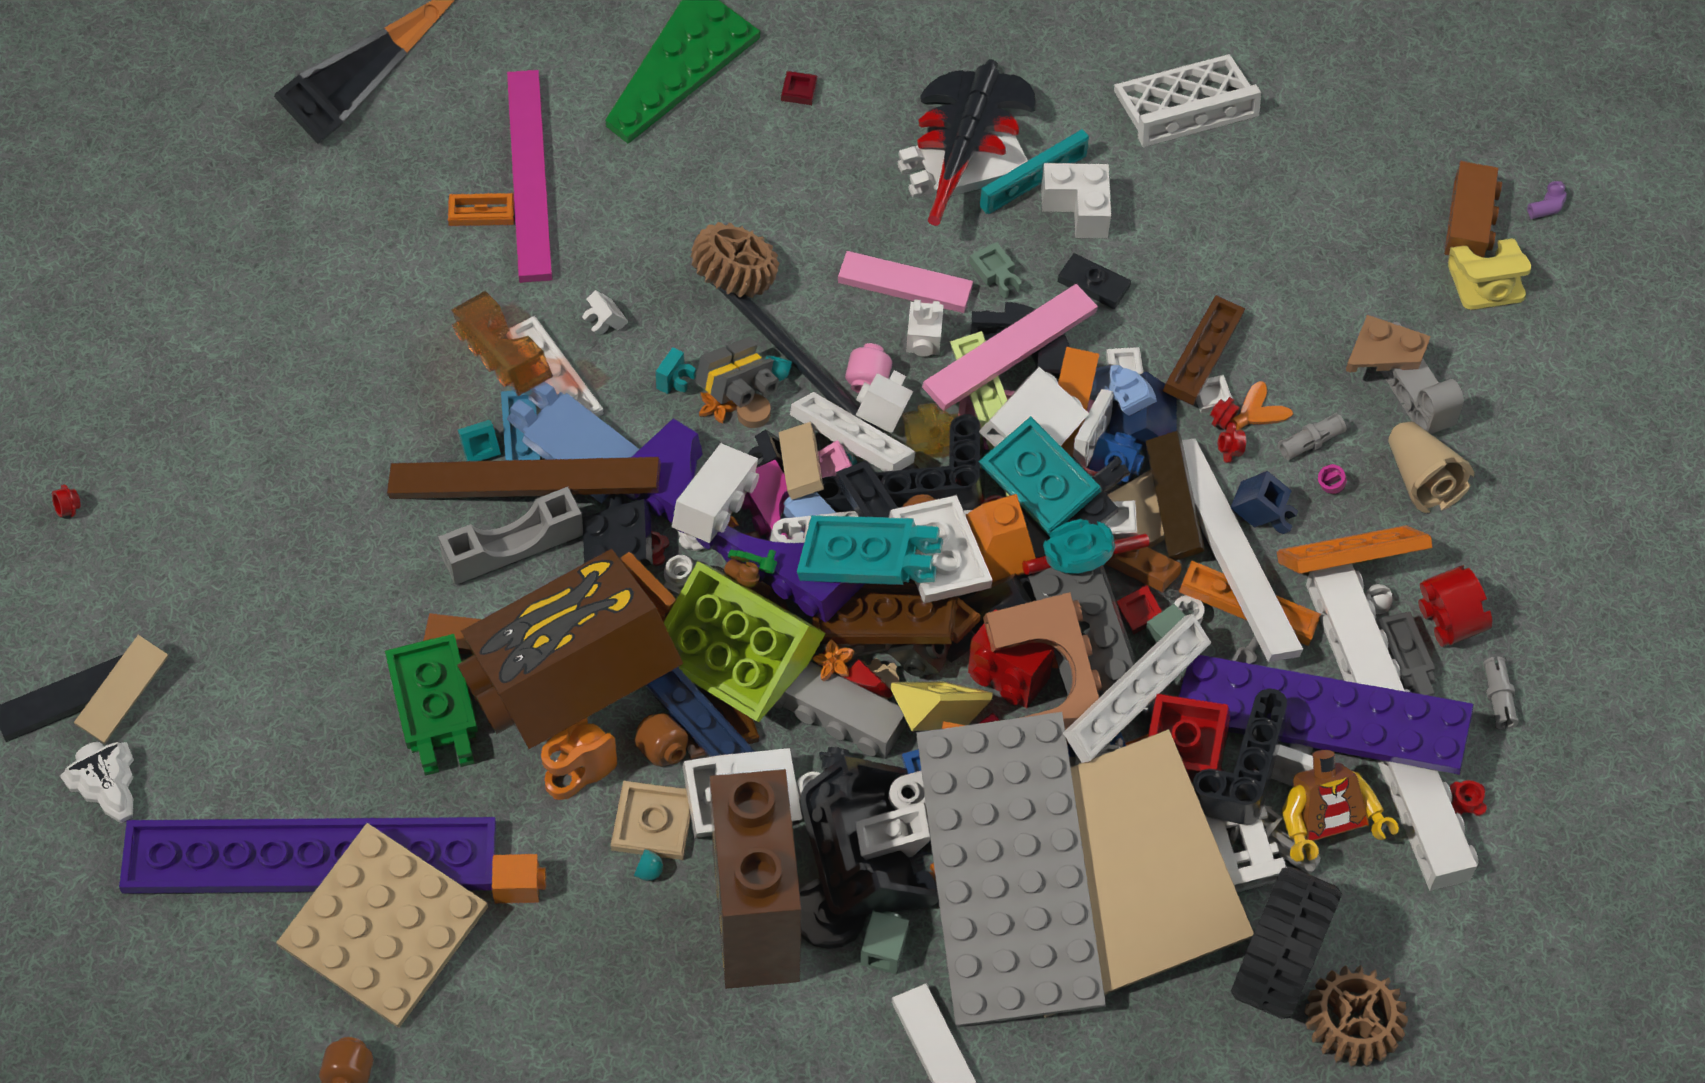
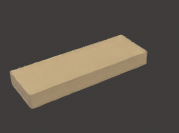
M811 422L778 432L787 492L791 500L823 490L815 432Z
M137 635L74 721V724L105 744L164 664L168 654Z

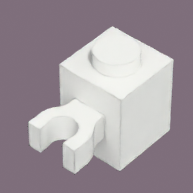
M914 299V302L910 303L906 352L915 353L918 356L939 355L944 307L939 301H933V304L921 303V300Z
M894 370L890 379L877 373L871 385L865 382L856 398V401L861 403L856 416L892 433L913 391L901 386L906 376Z

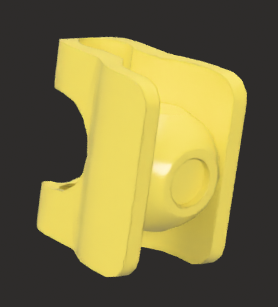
M1515 239L1498 240L1496 256L1492 258L1479 257L1473 254L1468 246L1450 248L1448 266L1461 303L1466 309L1474 310L1523 302L1526 291L1520 276H1526L1530 273L1531 263L1527 256L1521 252Z

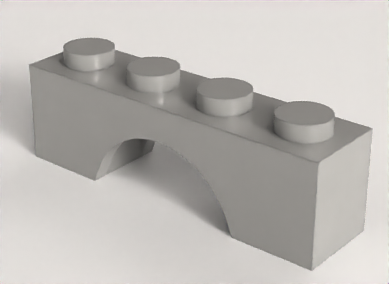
M565 487L535 499L534 504L525 515L504 527L482 530L470 524L438 536L442 559L454 584L457 585L582 536V514L569 488Z

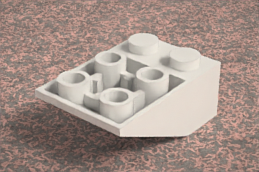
M790 748L719 755L684 761L682 767L694 838L712 835L710 776L786 769L792 822L802 820Z

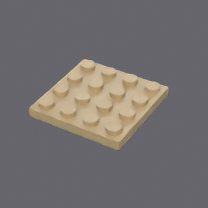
M366 823L276 943L293 957L399 1028L488 908V904Z

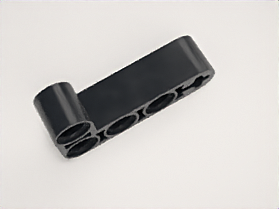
M1268 688L1256 695L1234 774L1215 769H1204L1195 775L1193 788L1205 816L1246 825L1254 823L1259 819L1285 728L1287 699L1281 691ZM1268 713H1271V719L1266 718ZM1210 791V792H1214V793H1213V794H1207V793H1204V792ZM1245 799V800H1250V802H1243V801H1240V800Z

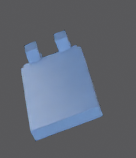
M541 378L532 386L531 391L533 392L528 398L541 411L536 415L533 408L519 399L510 408L511 414L507 418L510 423L524 433L522 442L545 460L632 457L639 450L566 393L564 395L560 392L557 395L554 387ZM593 494L591 496L602 504L610 494Z

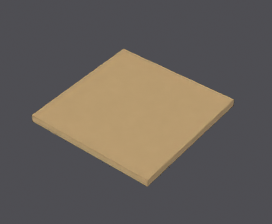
M1169 730L1101 755L1091 761L1070 767L1104 995L1253 937L1254 932ZM1048 1014V1015H1043V1016H1044V1018H1046V1017H1049V1016L1054 1015V1014Z

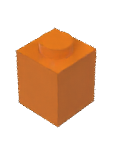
M493 855L492 892L494 903H538L539 890H546V867H539L538 855Z

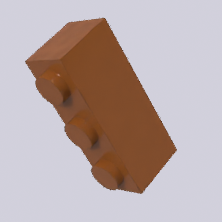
M1460 161L1454 179L1444 255L1449 256L1450 248L1457 246H1468L1473 254L1483 258L1486 250L1492 251L1496 232L1490 231L1491 225H1496L1499 207L1494 206V200H1499L1502 189V181H1497L1498 167Z

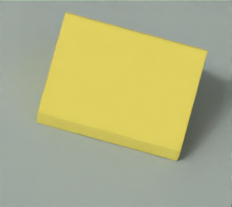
M944 681L891 683V691L911 731L942 729L943 721L968 725L992 700L993 694L992 692Z

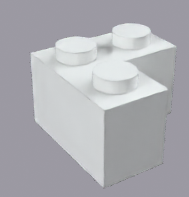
M1044 163L1041 184L1042 211L1074 212L1075 238H1108L1111 220L1109 164Z

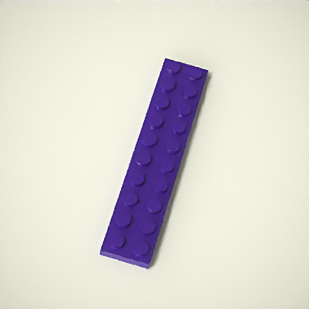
M495 817L127 820L119 888L122 894L315 892L366 823H368L467 890H492L496 819Z

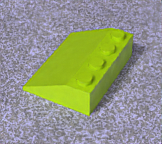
M697 561L664 621V625L683 662L678 668L689 680L758 722L761 721L807 667L825 635V632L752 589L740 585L736 580L718 569Z

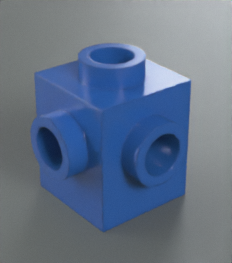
M1103 432L1098 437L1089 469L1099 472L1118 456L1122 461L1120 464H1125L1130 471V475L1123 478L1117 484H1121L1122 481L1128 482L1133 474L1139 475L1145 458V456L1140 455L1142 445L1135 443V438L1131 435L1120 432L1112 435Z

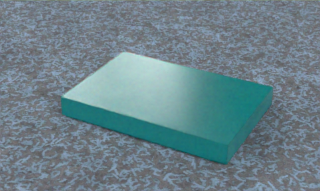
M1031 416L979 461L980 466L1010 496L1017 494L1020 507L1049 537V534L1055 528L1065 524L1102 491L1094 479Z

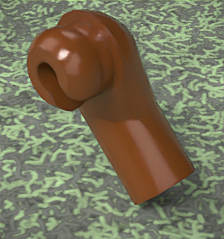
M731 559L725 565V574L736 580L740 585L753 587L758 584L760 574L758 573L759 568L755 563L746 562L745 565Z

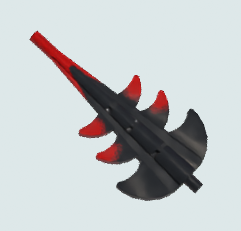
M989 59L985 64L980 65L976 72L959 70L939 76L928 84L920 96L922 103H950L931 109L918 120L921 128L936 126L949 128L930 131L917 140L919 148L946 149L936 198L928 217V222L931 225L937 226L940 224L947 203L975 151L999 155L1006 154V148L1002 140L988 132H1004L1015 136L1019 134L1016 119L1011 113L1002 108L1021 109L1028 112H1034L1036 109L1035 93L1030 84L1020 76L1000 74L997 69L998 63L993 59Z

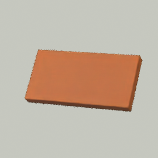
M1404 525L1279 549L1277 551V558L1279 564L1300 574L1432 548V540L1430 535Z

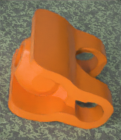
M588 718L554 735L545 743L541 751L542 765L547 769L545 774L546 791L554 799L565 800L574 796L587 784L600 781L617 766L615 737L610 733L605 734L599 726L588 723ZM561 751L556 761L550 759L552 753ZM568 774L572 778L571 783L564 788H559L553 784L555 778Z

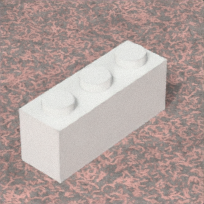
M720 443L677 499L672 528L708 543L712 541L718 531L724 532L731 513H737L740 510L745 494L747 492L752 493L758 483L759 474L755 473L758 458Z

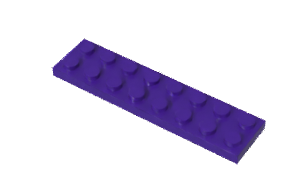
M1204 655L1197 656L1186 668L1179 697L1229 705L1231 719L1228 732L1245 735L1256 695L1264 689H1276L1281 691L1287 699L1286 722L1281 742L1301 744L1307 747L1460 775L1473 714V703ZM1268 713L1266 718L1271 719V713Z

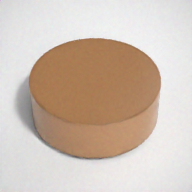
M754 394L753 400L748 405L741 408L737 406V418L742 425L748 428L762 427L770 419L771 406L769 401L762 395Z

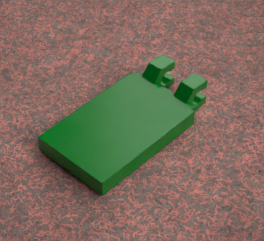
M455 634L385 650L407 749H411L412 753L419 752L425 776L439 773L434 748L452 743L455 744L460 767L475 764L469 739L476 738L475 733L478 732L467 683L457 666L461 662Z

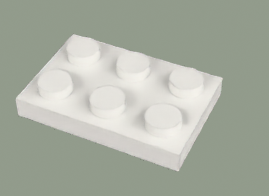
M957 495L890 510L889 518H913L916 526H934L940 529L939 537L943 539L941 553L924 554L917 549L915 553L917 555L932 556L934 560L932 566H936L937 569L935 582L917 583L915 581L924 603L991 588L992 577Z

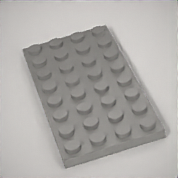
M1062 712L916 733L956 1027L1106 1007L1067 741L1063 734L1065 728Z

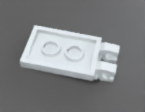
M988 132L1002 140L1006 148V154L999 155L975 151L951 196L983 188L1027 162L1016 136L1004 132ZM912 146L899 151L901 160L898 161V167L902 174L925 168L924 171L910 175L912 184L909 185V191L913 198L937 192L945 148H919L918 146Z

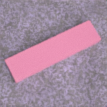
M850 251L846 252L838 275V283L911 301H914V299L921 300V303L933 304V301H939L940 304L944 305V309L961 313L965 312L973 287V281Z

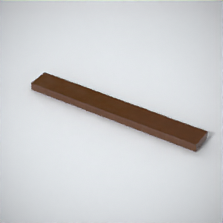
M659 457L391 463L387 495L390 499L545 496L565 487L569 488L572 495L658 493L661 461Z

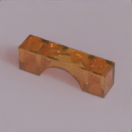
M486 290L451 309L456 320L452 326L458 338L462 342L466 340L475 357L480 355L482 362L489 372L495 371L496 377L504 388L509 386L517 396H520L553 377L543 350L529 336L516 339H502L510 330L500 305Z

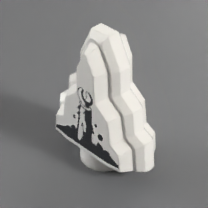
M92 742L83 746L75 755L77 761L69 765L60 775L62 781L70 792H80L86 802L99 803L104 813L116 821L123 823L132 818L134 799L128 786L133 779L129 766L134 759L127 742H115L103 746L101 742Z

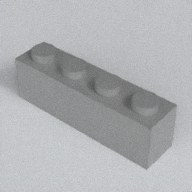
M811 661L773 705L775 708L784 707L794 712L796 717L806 724H813L814 722L825 728L827 733L835 739L844 740L845 738L855 743L863 753L869 756L878 755L884 759L906 726V719L898 705L834 673L823 682L821 680V670L823 667Z

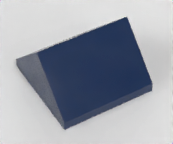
M1146 371L1140 375L1151 385L1157 402L1128 416L1122 411L1119 402L1113 401L1112 416L1109 423V434L1115 435L1116 432L1131 435L1135 438V443L1142 445V449H1147L1146 440L1177 430V398L1163 392L1165 383Z

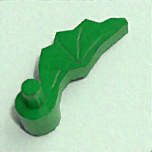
M769 549L767 557H760L740 550H730L727 557L729 559L760 564L759 570L769 574H774L777 561L774 560L776 551Z

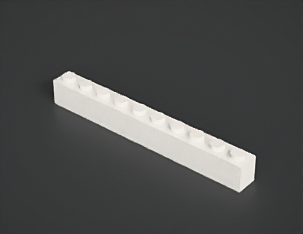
M1352 563L1310 571L1306 586L1316 611L1321 614V624L1344 680L1409 692L1407 689L1404 690L1400 681L1401 673L1397 661L1391 659L1388 652L1386 633L1383 629L1379 630L1375 620V607L1371 600L1366 599L1363 591L1364 583L1360 572L1354 570ZM1376 759L1429 891L1470 881L1478 866V856L1475 848L1472 845H1468L1464 835L1465 825L1459 813L1455 814L1451 804V790L1446 782H1442L1439 772L1437 770Z

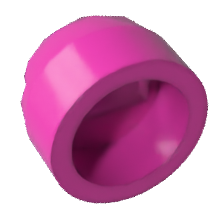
M1334 464L1327 465L1318 474L1319 484L1326 493L1334 495L1344 490L1347 478L1340 466Z

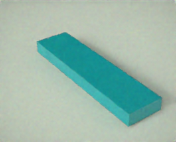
M1081 129L981 188L980 208L986 214H991L1041 184L1044 163L1075 164L1087 156L1089 135Z

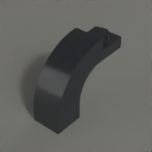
M1005 302L1004 312L990 310L972 311L970 335L982 331L985 341H987L1036 309L1019 303ZM1062 334L1031 354L1036 370L1040 367L1045 372L1053 375L1057 382H1059L1066 347H1070L1065 334Z

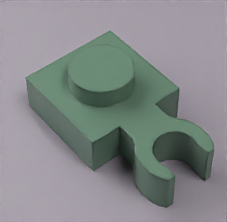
M998 242L970 255L969 264L987 286L996 282L998 291L1004 298H1008L1009 294L1007 285L1014 286L1017 292H1020L1021 280L1017 275L1012 274L1014 273L1015 264Z

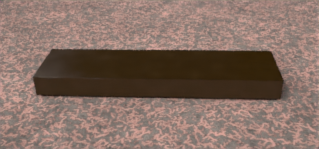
M1176 430L1146 440L1168 557L1177 561L1205 552L1180 433Z

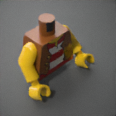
M1319 750L1313 753L1314 769L1295 775L1293 778V788L1290 790L1282 807V814L1289 838L1295 842L1290 849V856L1296 862L1304 860L1302 848L1305 849L1306 857L1309 861L1317 858L1319 849L1315 842H1313L1314 840L1368 826V819L1371 818L1374 821L1371 830L1372 835L1378 840L1386 839L1385 834L1381 830L1383 823L1387 825L1392 835L1397 834L1399 830L1398 823L1393 818L1383 817L1382 812L1384 809L1360 774L1351 771L1341 763H1335V753L1330 750Z

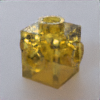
M937 403L922 404L918 406L916 411L902 413L906 444L910 449L915 452L924 451V454H936L943 452V447L949 446L950 424L954 417L949 415L946 410L943 411L938 407Z

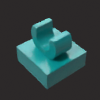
M674 347L671 348L655 371L656 389L666 394H669L673 387L679 392L687 391V382L680 379L681 377L687 376L693 380L696 378V369L684 362V352Z
M490 419L458 429L466 461H481L501 454Z

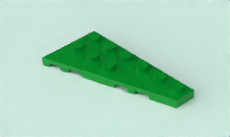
M681 0L605 119L606 127L629 144L760 39V30L719 0Z

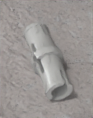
M1334 413L1314 425L1309 423L1303 426L1302 431L1279 441L1278 449L1283 457L1289 461L1310 449L1316 450L1322 447V443L1346 432V424L1340 414Z
M1494 657L1488 658L1483 662L1489 685L1486 693L1488 700L1492 701L1496 728L1505 729L1504 722L1506 721L1508 728H1514L1519 724L1513 701L1515 689L1509 682L1506 659L1504 657H1497L1498 664L1495 665Z

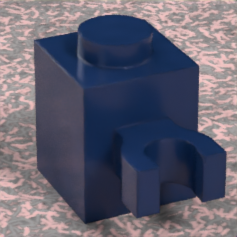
M1268 471L1241 481L1231 505V509L1254 528L1271 522L1274 529L1281 534L1290 532L1292 529V525L1287 523L1285 518L1290 519L1298 514L1297 509L1291 505H1286L1292 490Z

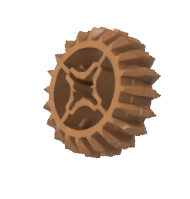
M717 222L716 225L708 224L706 229H702L700 234L697 235L691 253L692 265L697 268L698 275L705 276L706 283H713L716 285V289L726 290L727 294L731 292L736 293L738 297H742L745 294L753 298L755 294L762 295L765 290H768L776 278L779 262L777 261L778 254L772 251L773 246L764 242V237L756 236L754 231H747L742 225L735 227L730 222L726 226L720 222Z
M1346 965L1341 968L1340 974L1331 970L1327 973L1326 980L1322 978L1317 980L1315 984L1316 990H1311L1307 999L1310 1003L1306 1005L1304 1013L1310 1018L1307 1019L1306 1029L1315 1030L1311 1037L1313 1043L1324 1041L1321 1049L1323 1054L1328 1053L1331 1049L1336 1051L1334 1057L1336 1062L1340 1061L1343 1055L1349 1056L1348 1062L1351 1067L1356 1065L1358 1057H1361L1366 1067L1372 1063L1373 1057L1381 1062L1387 1055L1386 1051L1389 1053L1395 1052L1398 1047L1397 1042L1402 1041L1405 1035V1030L1402 1028L1406 1027L1408 1018L1402 1013L1406 1010V1002L1397 1001L1400 996V989H1388L1390 985L1389 977L1381 982L1376 979V969L1372 970L1369 975L1364 974L1361 965L1356 967L1354 973H1351ZM1348 992H1354V993H1359V994H1363V995H1361V996H1354V995H1352V994H1350V993H1348ZM1327 1003L1334 1007L1333 1012L1340 1019L1337 1028L1329 1018ZM1375 1004L1380 1007L1384 1015L1385 1028L1379 1023L1380 1019L1373 1012ZM1365 1008L1362 1014V1018L1359 1015L1358 1019L1353 1017L1350 1020V1022H1348L1349 1017L1351 1015L1350 1013H1352V1015L1354 1014V1012L1360 1013L1362 1009ZM1350 1035H1360L1365 1039L1353 1038Z

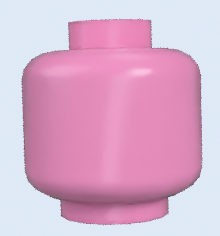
M867 343L864 347L856 348L851 352L845 378L853 391L859 393L865 382L871 385L877 373L889 379L892 360L888 354L883 352V347Z

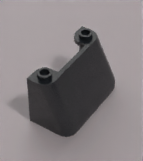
M844 756L805 785L801 793V808L826 902L833 914L851 917L872 914L873 911L882 913L885 911L895 912L931 907L939 901L935 874L923 870L914 874L909 857L901 850L868 860L861 856L855 822L895 811L889 800V791L892 783L897 778L908 774L907 768ZM908 787L902 789V796L911 799L912 789Z

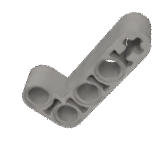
M1397 321L1392 322L1393 324L1401 326V324ZM1422 359L1419 369L1402 370L1394 368L1390 371H1380L1384 378L1388 377L1386 381L1400 403L1404 402L1402 406L1412 422H1415L1430 434L1456 425L1464 399L1462 390L1454 379H1448L1439 383L1424 359Z

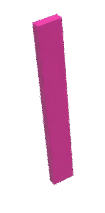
M539 70L507 72L519 283L552 281Z

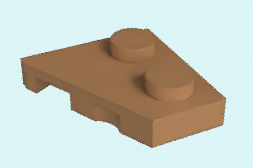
M1367 315L1349 358L1346 371L1357 372L1358 367H1376L1377 371H1390L1394 368L1402 370L1419 369L1431 336Z

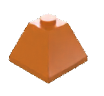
M1017 494L984 503L965 515L992 577V583L1015 573L1017 576L1024 575L1025 573L1022 569L1023 561L1035 559V554Z

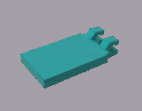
M811 515L797 574L800 581L903 585V582H909L911 578L917 583L935 582L937 569L936 566H932L933 557L917 555L915 553L916 549L924 554L941 553L943 539L939 537V527L916 526L913 518Z

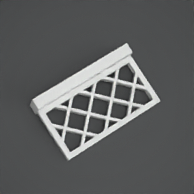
M1230 54L1114 85V91L1138 130V139L1142 147L1259 116L1261 91L1257 85L1251 86ZM1224 66L1229 70L1228 75L1213 72L1214 69ZM1194 75L1201 79L1199 83H1195L1184 78ZM1207 80H1210L1217 83H1221L1222 85L1219 89H1216L1213 87L1206 86L1205 84ZM1160 83L1172 85L1170 91L1155 86ZM1228 86L1238 88L1237 90L1226 91ZM1178 88L1193 91L1190 97L1176 92ZM1135 90L1143 93V95L1139 99L1127 95L1126 92ZM1199 94L1210 96L1203 99H1197ZM1151 95L1164 100L1160 105L1147 101V99ZM1170 101L1181 104L1173 107H1167ZM1141 109L1151 111V113L1139 114Z

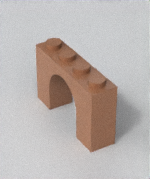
M1070 592L986 613L983 617L992 652L1028 643H1044L1061 652L1069 663L1072 673V685L1066 700L1054 709L1024 717L1062 712L1064 728L1066 730L1099 699L1097 691L1102 690L1101 680L1096 669L1091 670L1088 656L1092 655L1090 640L1087 634H1081L1078 623L1083 621L1082 610L1079 601L1072 600Z

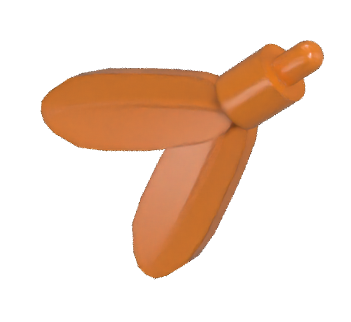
M1259 381L1252 385L1243 402L1240 414L1232 418L1230 423L1236 424V430H1240L1248 424H1275L1289 419L1293 415V411L1284 406L1261 407L1267 394V386L1264 382Z

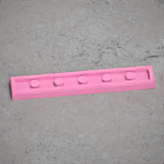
M1075 284L923 382L922 388L945 411L1095 314L1098 306Z

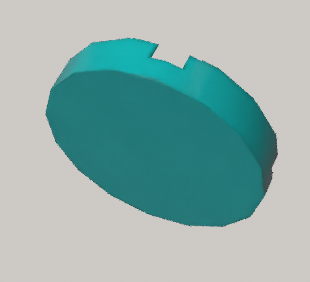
M1081 519L1067 522L1055 528L1049 534L1050 539L1048 541L1045 540L1043 545L1047 563L1054 570L1063 573H1083L1094 570L1104 565L1112 557L1115 550L1112 531L1108 526L1098 521L1097 525L1089 524V520Z

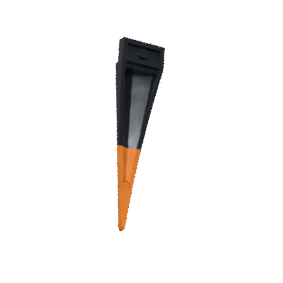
M431 0L360 42L301 72L277 91L274 98L311 138L319 144L349 118L455 0Z

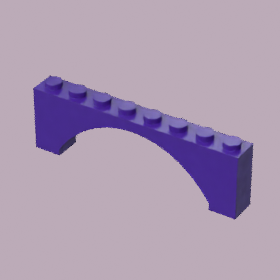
M673 418L632 456L659 457L661 461L659 492L624 495L633 501L645 499L650 504V511L653 515L657 517L661 515L672 523L676 501L695 477L697 460L703 456L698 433ZM729 526L722 533L718 531L710 543L696 538L704 548H712L721 554L726 562L731 560L727 558L730 550H740L760 557H767L769 549L776 551L774 560L777 561L774 574L759 570V582L763 581L772 587L778 596L783 599L789 598L797 603L807 615H815L824 622H827L865 584L800 581L797 569L804 543L772 542L740 533ZM737 560L738 562L742 564L744 563L746 565L745 561Z

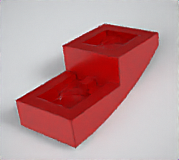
M860 660L851 668L847 666L849 676H840L878 696L890 698L893 694L891 689Z

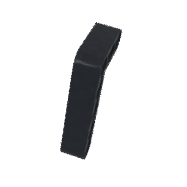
M963 414L952 420L950 424L949 466L874 472L898 508L903 507L913 496L922 494L929 495L936 500L957 495L963 511L974 510L982 505L985 498V470L980 466L979 461L985 456L983 436L979 432L981 430L979 419L971 414ZM835 476L822 478L824 489L817 493L836 513L855 511L836 483Z

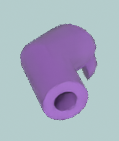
M1561 181L1550 182L1547 186L1548 192L1544 200L1527 205V212L1531 219L1554 215L1561 211L1567 198V193L1564 191V183Z

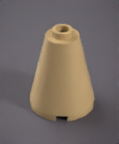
M1403 422L1393 428L1388 442L1410 499L1418 510L1424 513H1431L1428 508L1439 504L1441 510L1447 509L1468 492L1471 486L1468 480L1470 475L1474 477V471L1467 460L1415 422Z

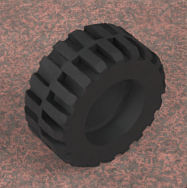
M1293 867L1281 869L1232 986L1231 993L1236 1000L1280 1019L1291 1018L1342 896V892L1336 885Z

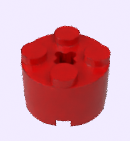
M1461 565L1420 583L1423 598L1418 600V605L1424 618L1432 617L1437 627L1434 628V634L1441 647L1455 644L1492 628L1491 611L1484 612L1482 601L1487 599L1485 592L1470 568L1464 569V565Z

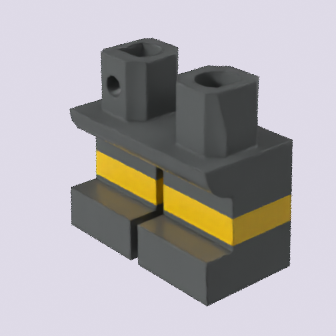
M749 336L727 345L726 348L721 347L701 355L695 381L720 404L732 400L741 408L753 400L755 390H758L765 397L775 394L779 379L771 372L774 360L770 358L763 360L756 352L758 344Z

